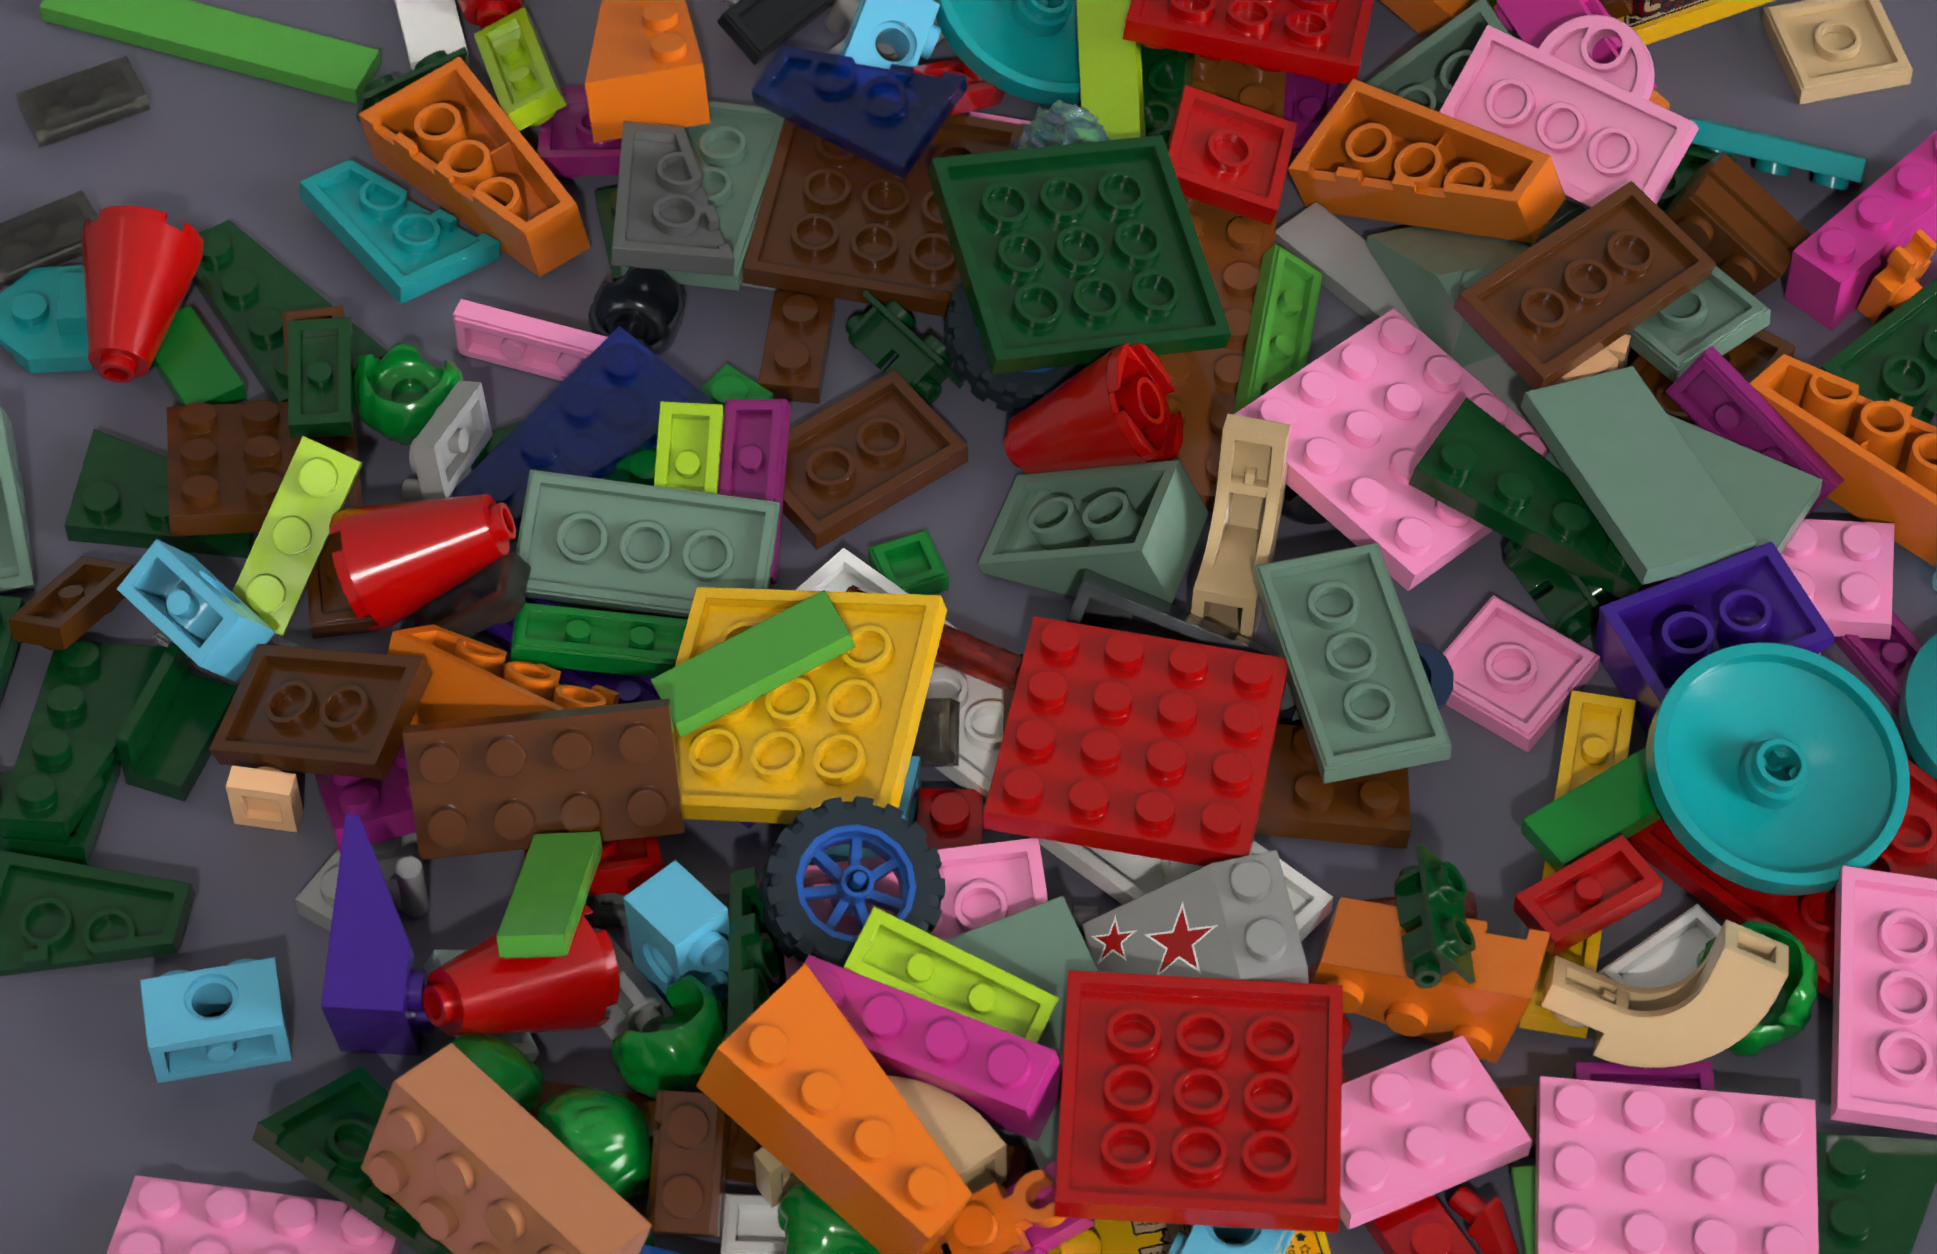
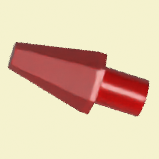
M1467 1186L1460 1187L1451 1197L1448 1207L1471 1225L1467 1234L1478 1244L1483 1253L1519 1254L1502 1201L1496 1196L1487 1203Z

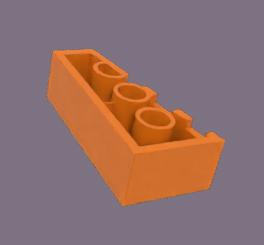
M601 0L585 79L593 143L622 138L624 121L681 126L684 128L711 123L703 61L686 0Z
M460 56L358 114L374 159L481 235L484 232L500 241V249L538 277H542L591 248L577 203Z
M1356 79L1351 81L1288 167L1305 208H1308L1317 201L1332 214L1532 244L1535 243L1566 199L1550 155Z
M1785 354L1752 380L1749 384L1844 479L1827 498L1864 522L1895 523L1894 541L1937 569V427L1912 417L1911 414L1914 407L1892 398L1889 402L1870 400L1858 395V384Z
M433 624L392 631L387 655L423 657L433 672L410 725L618 704L619 692L600 685H595L592 689L574 685L559 684L561 671L540 663L533 664L513 661L504 664L507 651Z
M806 963L716 1049L696 1085L882 1254H926L949 1230L973 1195Z

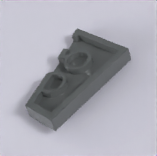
M623 122L611 265L733 276L735 258L729 243L725 244L721 236L718 214L714 205H709L702 187L703 176L684 127Z

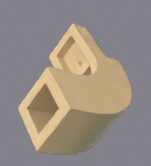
M1227 414L1222 433L1213 515L1204 557L1193 589L1191 613L1254 642L1263 609L1253 581L1254 566L1272 563L1274 559L1287 481L1288 464H1286L1291 424Z
M1726 919L1707 957L1693 973L1673 984L1655 988L1629 986L1555 955L1544 978L1541 1007L1550 1010L1555 1018L1566 1025L1575 1028L1588 1026L1595 1029L1593 1056L1626 1066L1643 1068L1681 1066L1720 1053L1741 1040L1758 1025L1771 1008L1788 977L1789 946Z
M888 1076L972 1194L994 1182L1000 1185L1007 1180L1006 1144L976 1110L953 1094L934 1085L903 1077ZM763 1146L754 1152L757 1189L773 1208L786 1196L790 1186H793L800 1179Z

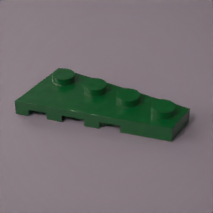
M227 220L199 232L204 241V253L193 282L271 401L288 402V376L282 312L332 307V305L235 224ZM351 321L354 372L358 357L364 354H373V356L381 360L387 351Z

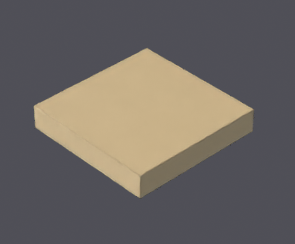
M1803 0L1763 8L1761 23L1799 105L1910 84L1913 69L1880 0Z

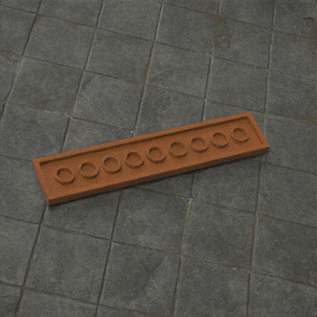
M1195 54L1191 87L1283 118L1286 72H1267L1253 65L1229 60L1212 61ZM1184 196L1224 310L1231 336L1226 348L1157 356L1169 374L1175 388V392L1166 395L1171 414L1181 411L1184 423L1183 444L1176 457L1166 461L1179 460L1206 509L1213 512L1223 426L1227 414H1233L1262 256L1275 245L1278 211L1271 225Z

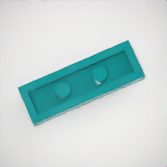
M1690 118L1699 128L1691 143L1697 144L1698 148L1717 153L1724 152L1728 156H1733V153L1757 158L1754 167L1756 170L1789 177L1791 167L1815 172L1812 183L1845 191L1848 190L1850 180L1859 183L1864 181L1870 157L1703 118Z

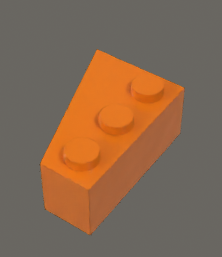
M1341 897L1325 931L1309 984L1343 985V1013H1356L1386 1024L1390 1029L1401 1035L1419 1036L1439 1044L1463 1035L1479 1060L1483 1059L1497 1064L1532 999L1551 932L1529 929L1527 939L1525 940L1487 933V921L1466 918L1476 945L1475 950L1471 952L1476 981L1469 984L1455 971H1452L1442 976L1441 982L1437 986L1420 988L1406 974L1401 936L1409 932H1406L1399 924L1397 906Z

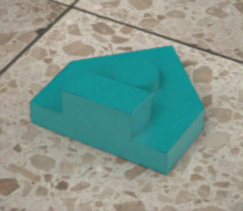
M83 265L33 268L0 293V346L11 353L14 361L31 374L92 370V366L88 361Z

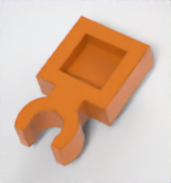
M1918 229L1904 248L1900 245L1897 246L1887 259V267L1874 277L1856 309L1874 325L1890 311L1895 310L1924 287L1919 282L1932 262L1930 258L1937 249V243L1923 230Z
M1044 1170L1028 1172L1017 1182L1014 1192L1010 1196H1008L1005 1188L996 1182L975 1192L949 1230L944 1234L951 1253L1010 1254L1016 1250L1026 1252L1032 1249L1024 1232L1026 1229L1034 1225L1039 1228H1052L1066 1219L1064 1217H1054L1055 1202L1048 1204L1042 1209H1036L1035 1199L1038 1193L1055 1183L1053 1177Z

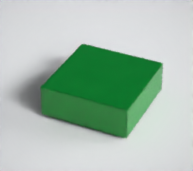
M927 530L868 547V562L870 566L908 594L933 595L949 590V576Z

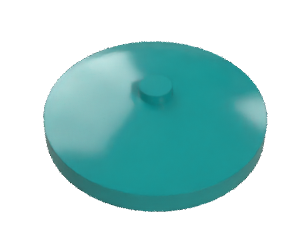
M933 0L941 4L936 20L939 27L942 28L943 36L957 56L982 79L1008 94L1025 100L1050 105L1081 104L1076 0Z
M1759 642L1735 645L1713 652L1689 667L1676 680L1657 708L1649 728L1646 744L1647 777L1651 793L1663 820L1676 839L1699 862L1716 874L1743 887L1763 893L1792 896L1809 895L1834 889L1839 880V871L1842 866L1868 869L1889 846L1903 821L1908 805L1910 774L1904 744L1896 725L1880 700L1856 676L1837 663L1809 650L1791 645Z

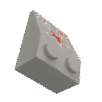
M1277 850L1211 863L1083 923L1087 948L1098 972L1308 983V965Z

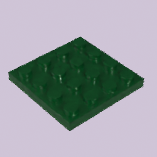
M1163 135L931 159L927 174L991 375L1089 364L1114 347L1129 343V346L1137 343L1144 344L1156 356L1226 348L1231 331Z

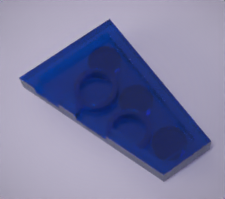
M783 46L751 90L755 104L905 179L968 86L966 76L945 73L943 78L915 74L913 67L891 64L890 69L855 64L853 57Z

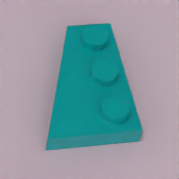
M350 159L300 181L301 201L400 305L500 259V241L484 232L475 237L457 227V218L440 208L433 213L407 200V190Z

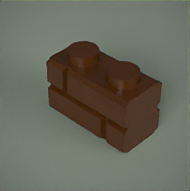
M1721 152L1696 170L1679 192L1680 194L1664 212L1716 263L1715 266L1753 296L1777 281L1791 264L1793 250L1811 235L1808 230L1724 152Z
M657 1091L655 1121L659 1123V1129L654 1131L648 1207V1222L652 1226L649 1232L654 1235L722 1239L732 1118L704 1093Z

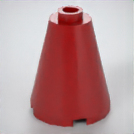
M133 205L109 206L100 209L97 220L92 222L90 217H88L84 222L82 254L88 361L91 366L98 370L101 377L116 383H128L148 373L203 259L204 241L196 229L184 222L183 231L166 224L168 213L157 209Z
M1129 343L1118 345L1011 418L1004 437L1006 454L1013 465L1020 467L1027 474L1163 462L1172 459L1178 455L1183 444L1184 426L1182 412L1179 411L1171 414L1166 397L1167 394L1175 392L1172 380L1160 359L1146 345L1141 343L1129 346Z
M489 494L349 507L334 513L329 524V535L341 532L343 549L332 552V558L342 590L353 612L359 619L371 616L374 619V622L368 628L373 632L391 628L506 556L510 550V540L516 537V527L509 508L504 502L497 504Z
M586 903L568 955L500 957L496 937L498 932L430 973L422 994L425 1014L433 1025L438 1026L445 1034L450 1036L584 1031L604 1025L611 1018L604 1016L606 1008L617 1004L620 994L619 967L612 941L605 929L594 932L584 915L594 913Z

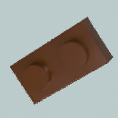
M775 290L758 380L759 385L773 393V399L820 404L836 311L835 298Z
M81 556L8 618L13 641L39 645L48 650H66L72 643L77 642L79 637L103 616L112 612L116 605L125 598L117 588L134 568V565Z

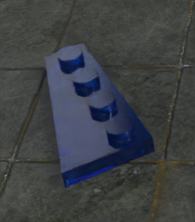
M619 326L452 491V497L489 494L497 504L504 502L507 505L517 530L521 525L530 470L601 479L616 470L617 463L643 447L649 450L657 445L660 401L713 404V400Z

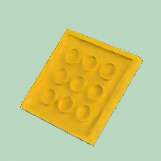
M697 587L675 667L821 591ZM826 591L849 631L855 648L683 737H680L673 724L684 819L791 824L797 815L809 807L812 809L820 807L823 801L841 797L842 802H852L855 796L874 799L873 805L885 808L887 803L899 808L947 613L942 596Z

